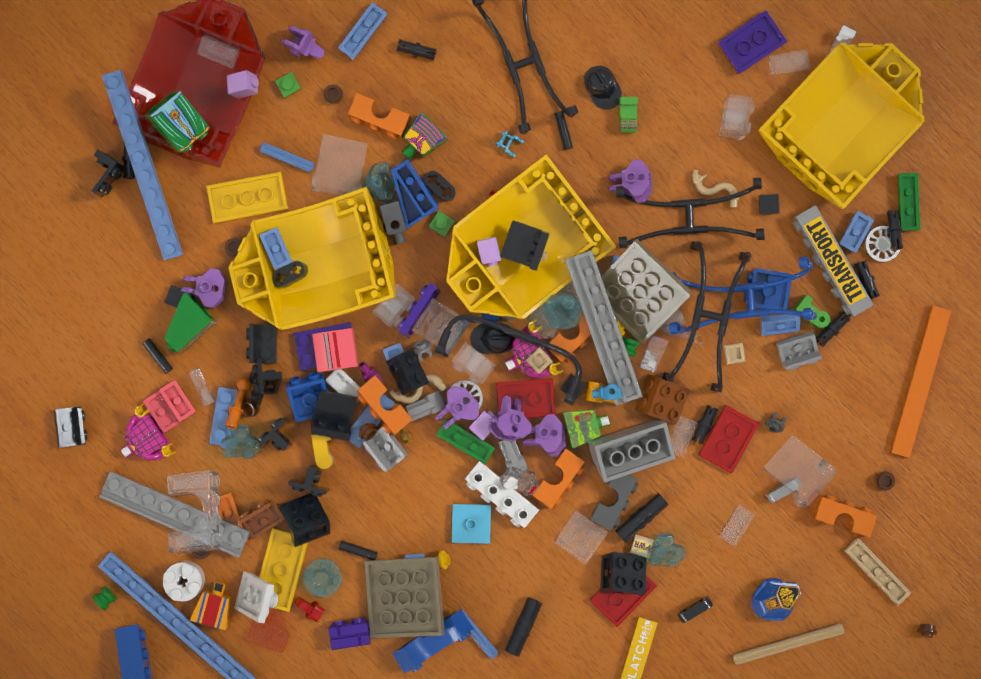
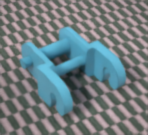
M502 131L503 136L500 141L495 142L497 147L506 149L505 152L516 157V154L511 153L508 147L514 139L521 143H524V140L519 139L516 135L513 137L508 135L507 131ZM506 137L510 138V140H509V142L507 143V145L504 146V145H503V142H504L505 138H506Z

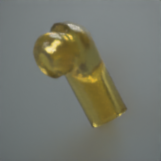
M403 429L394 435L401 443L411 442L413 439L412 433L406 432Z

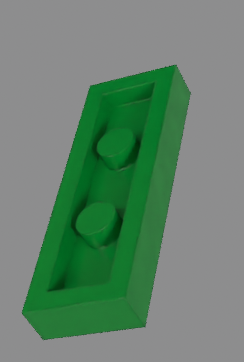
M899 173L897 176L900 226H902L903 231H919L918 173Z
M445 419L436 435L486 464L495 447L455 423L445 430L443 426L448 421V419Z

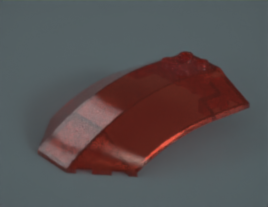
M197 0L192 3L190 1L179 5L173 10L158 13L146 50L129 86V92L147 143L185 159L220 168L251 99V96L238 99L228 94L227 75L247 70L259 78L265 61V56L245 9L224 0ZM172 91H181L210 127L207 130L208 134L201 140L196 139L192 143L193 147L185 153L183 151L181 153L177 152L144 116L145 113ZM115 117L112 123H113L114 125L118 126V123H117V120H116V117Z

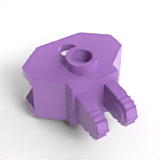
M288 26L287 30L294 34L295 38L292 42L281 39L280 43L288 48L291 54L299 58L300 56L309 55L312 58L319 59L324 56V49L315 44L316 39L312 37L311 32L303 28L299 29L295 26Z
M641 159L633 160L626 170H622V173L609 175L610 182H622L619 185H611L609 187V192L616 193V186H624V193L630 195L637 203L645 202L652 194V174Z
M210 268L203 276L198 277L184 275L183 280L197 282L196 289L182 287L181 291L199 296L205 307L216 308L224 300L227 280L221 270ZM216 286L219 287V290L217 292H215Z
M452 386L447 391L448 404L445 405L446 408L435 419L437 421L442 419L448 411L454 416L444 424L445 430L461 418L474 420L479 416L478 401L466 388ZM464 397L469 398L467 404L462 401Z
M503 397L501 411L498 412L495 418L489 421L488 429L495 438L513 442L531 433L532 425L524 416V412L521 411V399L515 398L511 409V397Z
M549 414L544 417L539 425L532 427L531 433L528 434L535 435V439L523 440L524 446L544 448L551 457H556L566 447V427L554 414Z

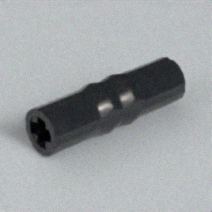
M657 493L633 513L615 532L626 543L664 510L668 503Z
M531 597L527 598L505 647V651L520 656L542 606L540 601Z

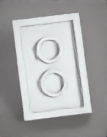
M244 571L234 609L256 622L265 623V619L269 614V607L274 608L278 603V596L274 592V585L251 572Z

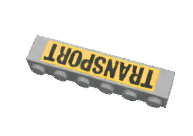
M815 205L794 217V228L798 233H802L804 245L813 252L812 258L817 266H821L823 270L822 276L825 281L831 283L833 287L831 291L835 298H839L842 302L841 308L843 312L850 317H854L873 306L871 299L817 206Z

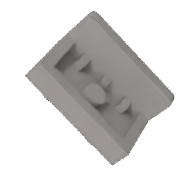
M813 331L776 342L780 362L785 370H794L801 365L813 364L817 360L822 359Z
M382 427L377 430L372 439L362 442L365 450L372 455L378 467L383 469L384 472L390 470L409 455L392 433L387 434Z

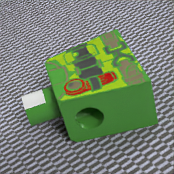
M595 410L563 412L571 448H576L600 437L599 428L610 426L608 416L596 417Z

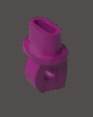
M365 361L359 364L360 369L363 371L362 376L365 382L376 376L382 383L381 376L374 371L375 368L373 366L369 367Z

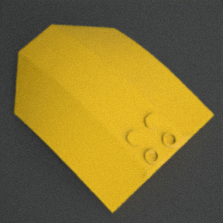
M839 43L763 124L758 132L778 160L810 190L843 210L881 167L925 122L924 115L922 114V89H920L921 71L892 43H885L884 45H873V43L847 45L846 43Z
M546 154L453 226L446 281L470 312L525 319L572 281L565 259L592 250L597 262L612 251L616 245ZM515 220L549 232L544 249L548 255L545 261H540L537 271L502 257L500 261H497V265L487 267L486 264L481 262L477 240L496 236L501 254L510 225Z
M367 187L298 210L262 219H253L250 231L243 238L238 248L237 256L228 267L237 304L273 324L280 330L334 318L396 298L394 265L385 229ZM275 227H278L292 261L303 262L308 267L306 277L286 288L277 287L273 283L272 277L277 270H274L259 236ZM297 266V270L293 273L300 274L299 270L302 268ZM281 275L279 282L284 283L283 279L287 276Z

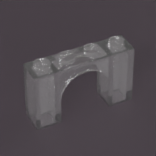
M207 470L167 475L169 495L176 497L197 495L203 505V515L196 527L188 531L168 533L169 552L182 554L220 550L221 535L219 533L221 517L219 514L220 496L218 495L220 478L218 473Z

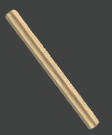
M839 623L733 654V661L738 665L844 634V627Z

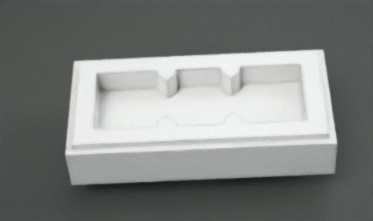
M342 369L334 370L325 380L340 394L358 395L356 391L360 386Z

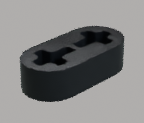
M430 171L425 175L424 181L426 186L441 200L448 202L454 199L456 195L455 188L438 172ZM436 175V180L440 185L437 186L435 183L430 185L428 177ZM443 186L446 190L452 189L450 192L452 196L443 197L444 192L440 188Z
M294 261L273 274V283L277 287L286 288L306 277L308 267L303 262ZM297 266L302 268L299 270L300 274L293 273L297 270ZM281 275L287 276L283 279L284 283L279 282Z
M706 596L683 609L677 615L680 621L685 623L711 608L713 603L709 596Z

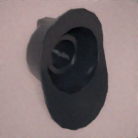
M604 66L590 68L584 76V84L593 102L602 109L609 110L619 104V98L622 97V91L613 73Z
M483 324L475 327L470 336L473 348L479 353L484 354L506 353L513 348V341L515 339L503 333V331Z

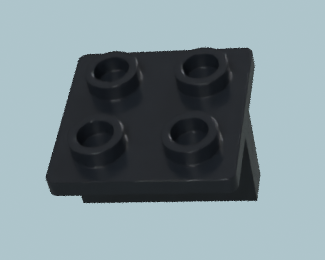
M261 358L256 360L255 365H252V373H250V384H253L254 389L251 391V401L255 402V408H260L264 394H277L282 381V372H276L275 370L262 372Z
M287 417L278 418L271 425L273 429L270 432H264L259 437L257 447L259 449L264 448L272 439L271 444L277 450H288L293 443L280 430L290 419Z
M313 464L308 467L305 482L294 479L288 482V485L292 486V490L303 492L306 489L311 491V495L318 497L329 493V488L315 485V483H319L322 471H319V467Z

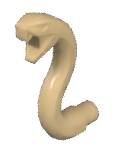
M693 170L692 172L693 184L703 195H714L721 190H727L729 195L738 193L736 187L727 182H721L711 188H706L703 186L702 181L707 175H699L697 173L699 170ZM739 197L730 200L729 208H737Z
M434 374L426 375L428 381L435 388L437 387L441 393L447 389L439 376ZM424 386L416 389L408 397L403 396L400 391L394 392V389L390 391V395L398 402L411 404L421 397Z

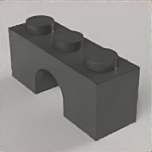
M626 475L608 481L607 485L616 490L617 499L612 505H604L598 502L590 520L609 530H612L613 527L617 528L621 520L619 515L622 510H626L630 502L627 500L630 493L634 494L638 487V483H636L637 478Z

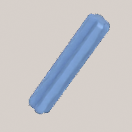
M263 142L260 147L262 153L305 171L312 172L315 166L309 160Z
M463 611L473 627L469 634L490 659L498 655L497 649Z

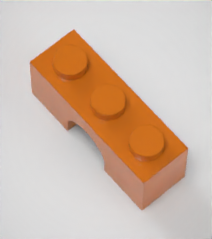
M356 93L348 112L352 122L359 125L362 122L369 125L368 128L376 132L383 130L387 132V136L394 139L403 137L411 118L410 114L392 107L387 117L377 118L373 115L375 100Z
M583 310L573 319L579 328V334L575 339L568 340L559 333L549 343L563 348L575 356L573 351L578 347L582 349L589 342L587 338L591 335ZM548 349L561 363L564 360L566 363L570 361V359L562 354Z
M373 376L356 391L358 393L356 397L363 405L367 404L371 408L369 412L376 420L379 418L382 421V428L387 434L392 433L395 435L413 419L401 405L392 411L382 408L380 398L387 389L376 376Z
M566 448L554 463L563 472L561 481L556 484H550L543 479L532 494V496L550 509L553 506L557 508L563 499L561 495L564 490L567 492L574 484L572 481L574 476H579L585 468L583 466L584 461Z
M825 494V497L819 496L812 518L834 525L836 517L846 513L850 517L848 530L870 538L877 515L872 514L873 510L862 507L859 510L854 508V503L844 500L842 504L836 502V497Z

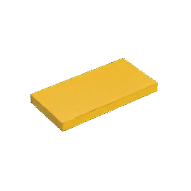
M282 172L206 186L213 224L289 210Z
M272 528L259 577L274 585V592L278 596V603L274 608L290 612L308 543L294 547L291 532Z

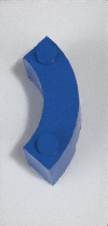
M460 609L444 618L445 635L417 636L392 653L404 673L410 670L416 672L423 667L421 663L457 640L462 642L468 638L469 635L467 633L473 627Z

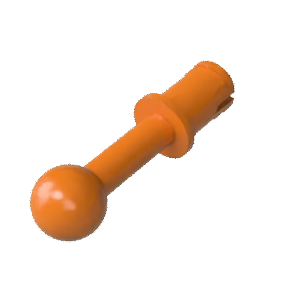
M240 377L236 382L238 392L233 407L228 409L229 415L225 424L230 430H237L240 416L244 413L241 409L245 392L252 385L247 377Z

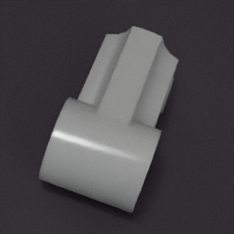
M439 390L425 396L422 400L406 406L409 416L413 419L412 421L428 414L432 415L446 408V404Z
M499 441L498 443L506 460L505 464L510 476L513 477L528 471L516 441Z

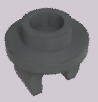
M774 412L765 422L768 430L773 433L782 432L786 417H783L780 421L777 420V412Z

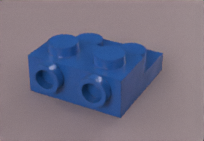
M753 268L752 272H748L747 283L773 282L790 277L793 274ZM791 281L767 287V289L754 290L755 308L787 310ZM746 291L744 294V302H747Z
M315 371L309 373L308 377L300 379L299 376L290 378L289 382H286V390L296 422L312 419L319 391H328L323 373L319 374V372Z

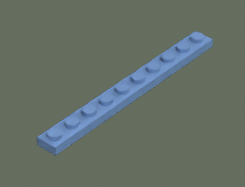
M121 69L104 74L102 78L163 259L167 260L181 256L183 251L123 71Z
M111 551L98 565L103 572L226 679L256 678L115 553Z

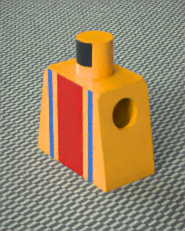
M214 582L212 591H203L190 621L223 630L228 628L231 597L223 595L226 584Z

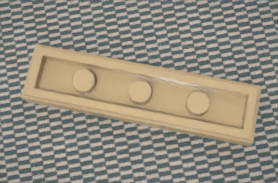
M858 537L843 550L896 606H899L911 594L905 585Z

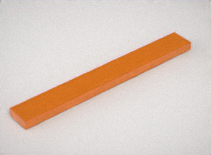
M931 306L890 453L907 458L911 456L951 310Z

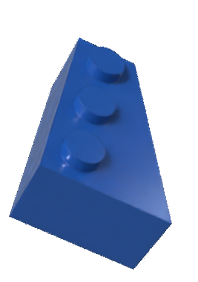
M409 158L391 169L406 229L439 209V204Z
M138 624L115 629L122 679H153L149 652L145 643V629H142Z

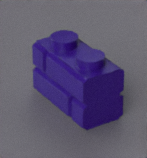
M363 617L352 618V622L344 623V620L333 621V625L329 626L332 650L371 644L368 620H363Z

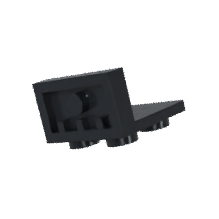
M97 149L94 153V156L98 158L96 162L107 168V170L91 192L103 197L110 193L113 188L111 185L115 179L118 180L122 176L124 166L105 152Z
M513 220L500 256L537 271L549 232Z
M249 324V328H246V339L249 340V347L246 348V359H249V363H256V360L261 358V363H277V327L274 325Z
M320 390L311 420V433L349 441L351 437L350 424L357 397Z
M307 494L280 505V510L291 530L294 547L330 534V521L317 496Z
M618 552L602 555L600 593L622 592L645 595L646 557Z

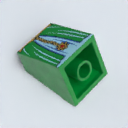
M172 91L144 114L167 142L180 153L182 151L185 153L193 147L192 143L196 139L201 140L208 134L207 130L210 128L181 91Z
M185 292L182 295L164 337L167 341L165 345L172 352L184 353L217 323L192 294Z

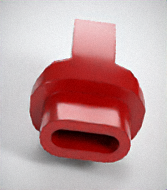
M300 596L294 601L297 607L306 612L307 620L312 619L318 622L325 609L319 606L317 601L309 603Z

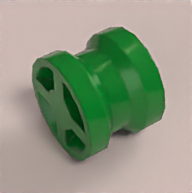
M622 337L628 355L636 357L635 350L640 342Z
M107 586L102 587L100 593L93 595L94 601L103 610L109 608L110 603L117 601V597Z

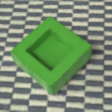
M292 72L275 81L285 99L302 90Z
M438 211L429 228L445 237L455 221Z

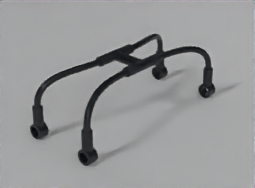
M472 0L473 5L478 9L497 37L503 49V56L512 81L516 85L521 109L522 124L518 126L520 134H527L531 128L529 123H526L525 102L517 69L535 63L539 76L541 75L548 92L560 109L568 117H574L578 114L576 105L568 108L563 105L547 80L545 68L535 41H533L531 36L527 0H522L523 20L529 42L528 47L532 56L516 62L513 61L510 50L507 49L499 31L481 7L485 1Z
M761 177L753 178V186L741 192L717 199L674 200L671 202L646 200L639 203L658 207H685L686 227L660 230L628 241L626 236L619 237V249L627 248L636 239L642 241L665 234L708 233V231L728 232L753 237L756 240H765L764 228L756 229V233L726 227L694 226L693 207L729 201L756 189H762ZM616 186V198H623L637 203L631 196L624 193V186Z
M691 241L690 249L699 251L700 293L695 305L691 324L692 330L687 346L671 373L663 372L662 379L673 382L674 376L681 368L691 349L701 317L720 321L717 333L719 335L717 342L718 384L712 383L711 390L722 393L721 356L723 336H725L734 289L747 262H750L751 253L740 252L739 260L742 263L732 281L721 314L703 310L706 286L705 254L702 246L703 243Z
M474 315L456 316L444 329L435 352L447 358L451 352L457 329L462 324L468 322L480 323L495 328L519 340L562 354L570 359L576 368L575 377L572 378L564 402L567 404H574L581 385L582 368L576 357L565 349L542 341L538 337L507 325L503 326Z

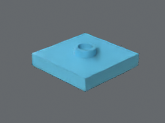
M453 504L452 543L490 544L491 505Z

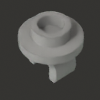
M421 340L415 343L413 350L420 361H423V353H428L430 358L432 357L429 341Z

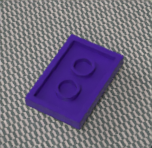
M765 10L720 40L718 45L737 73L741 74L787 43V40Z
M432 283L423 287L420 292L421 298L418 302L415 301L409 309L411 313L407 318L404 317L401 320L398 332L410 339L441 292L439 288Z
M351 322L295 332L294 338L300 370L317 368L312 334L352 328Z

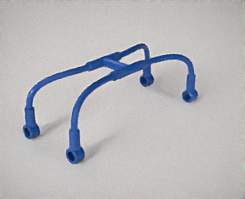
M799 257L800 268L804 270L790 277L773 282L764 281L736 285L734 292L746 291L747 310L734 312L729 315V319L769 316V314L802 316L804 320L816 319L817 314L813 312V308H804L803 312L786 309H755L754 290L781 285L810 272L813 268V263L809 260V257ZM672 272L685 286L700 289V284L682 280L675 272ZM705 286L707 291L729 292L730 287ZM712 319L706 320L699 324V328L718 321ZM679 322L670 323L669 325L671 334H682L692 330L691 326L684 328L680 326Z

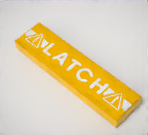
M638 617L620 679H641L658 622Z

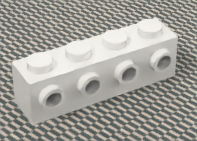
M480 461L465 478L467 481L466 485L473 491L479 490L482 493L481 498L487 503L492 501L496 504L497 507L495 509L503 516L507 513L512 518L510 521L518 528L520 526L525 528L539 511L535 505L515 489L505 488L504 484L506 482Z

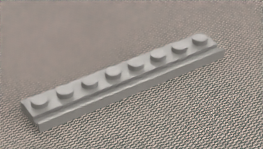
M591 250L565 259L608 384H618L621 388L623 397L614 399L615 405L643 397L593 251Z
M113 471L109 472L103 491L99 496L102 499L238 558L241 557L251 532Z

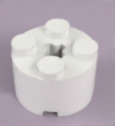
M187 560L172 565L163 576L164 590L175 601L191 600L201 592L205 583V575L202 568ZM183 577V579L187 578L188 582L184 584L180 580Z

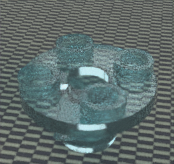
M386 162L375 163L362 180L363 188L367 187L369 193H372L380 201L391 200L396 190L391 171L392 168Z
M553 294L544 304V316L549 325L554 329H570L576 326L581 319V305L577 299L569 294Z
M238 425L237 430H230L229 436L221 441V449L227 458L244 457L252 459L255 457V453L259 451L257 447L259 442L256 437L250 435L249 427Z
M670 533L659 534L656 537L654 546L647 551L650 565L660 564L676 567L686 557L685 548L675 544L674 536Z
M321 558L314 560L304 571V585L314 596H331L341 585V570L330 559Z

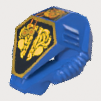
M779 578L763 580L751 598L753 612L764 620H785L790 615L794 602L801 594L800 588L797 583H785Z

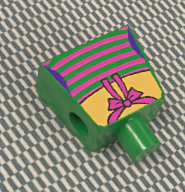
M421 112L404 136L409 145L402 153L411 159L418 152L424 158L447 142L448 137Z

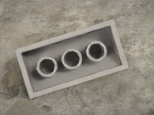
M655 419L588 442L593 462L604 483L676 459L667 423L661 419Z

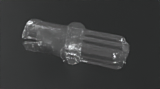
M196 368L190 371L189 374L196 387L195 391H198L204 404L203 406L215 402L208 388L209 383H206L201 370Z

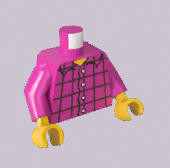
M537 319L531 321L528 326L521 330L541 340L537 331L542 328V325L539 328L534 325ZM517 338L514 339L513 348L511 349L514 357L504 361L509 372L520 367L522 372L526 373L529 377L544 378L560 374L563 370H556V365L561 364L557 362L551 363L538 374L526 359L539 347L548 355L546 348L539 345L535 346Z
M143 403L136 407L135 413L132 415L126 428L127 434L124 437L128 444L121 448L123 455L128 458L135 453L138 458L144 457L146 460H161L175 454L176 451L171 452L170 446L173 444L169 442L152 415H146L150 410L144 411L142 409Z

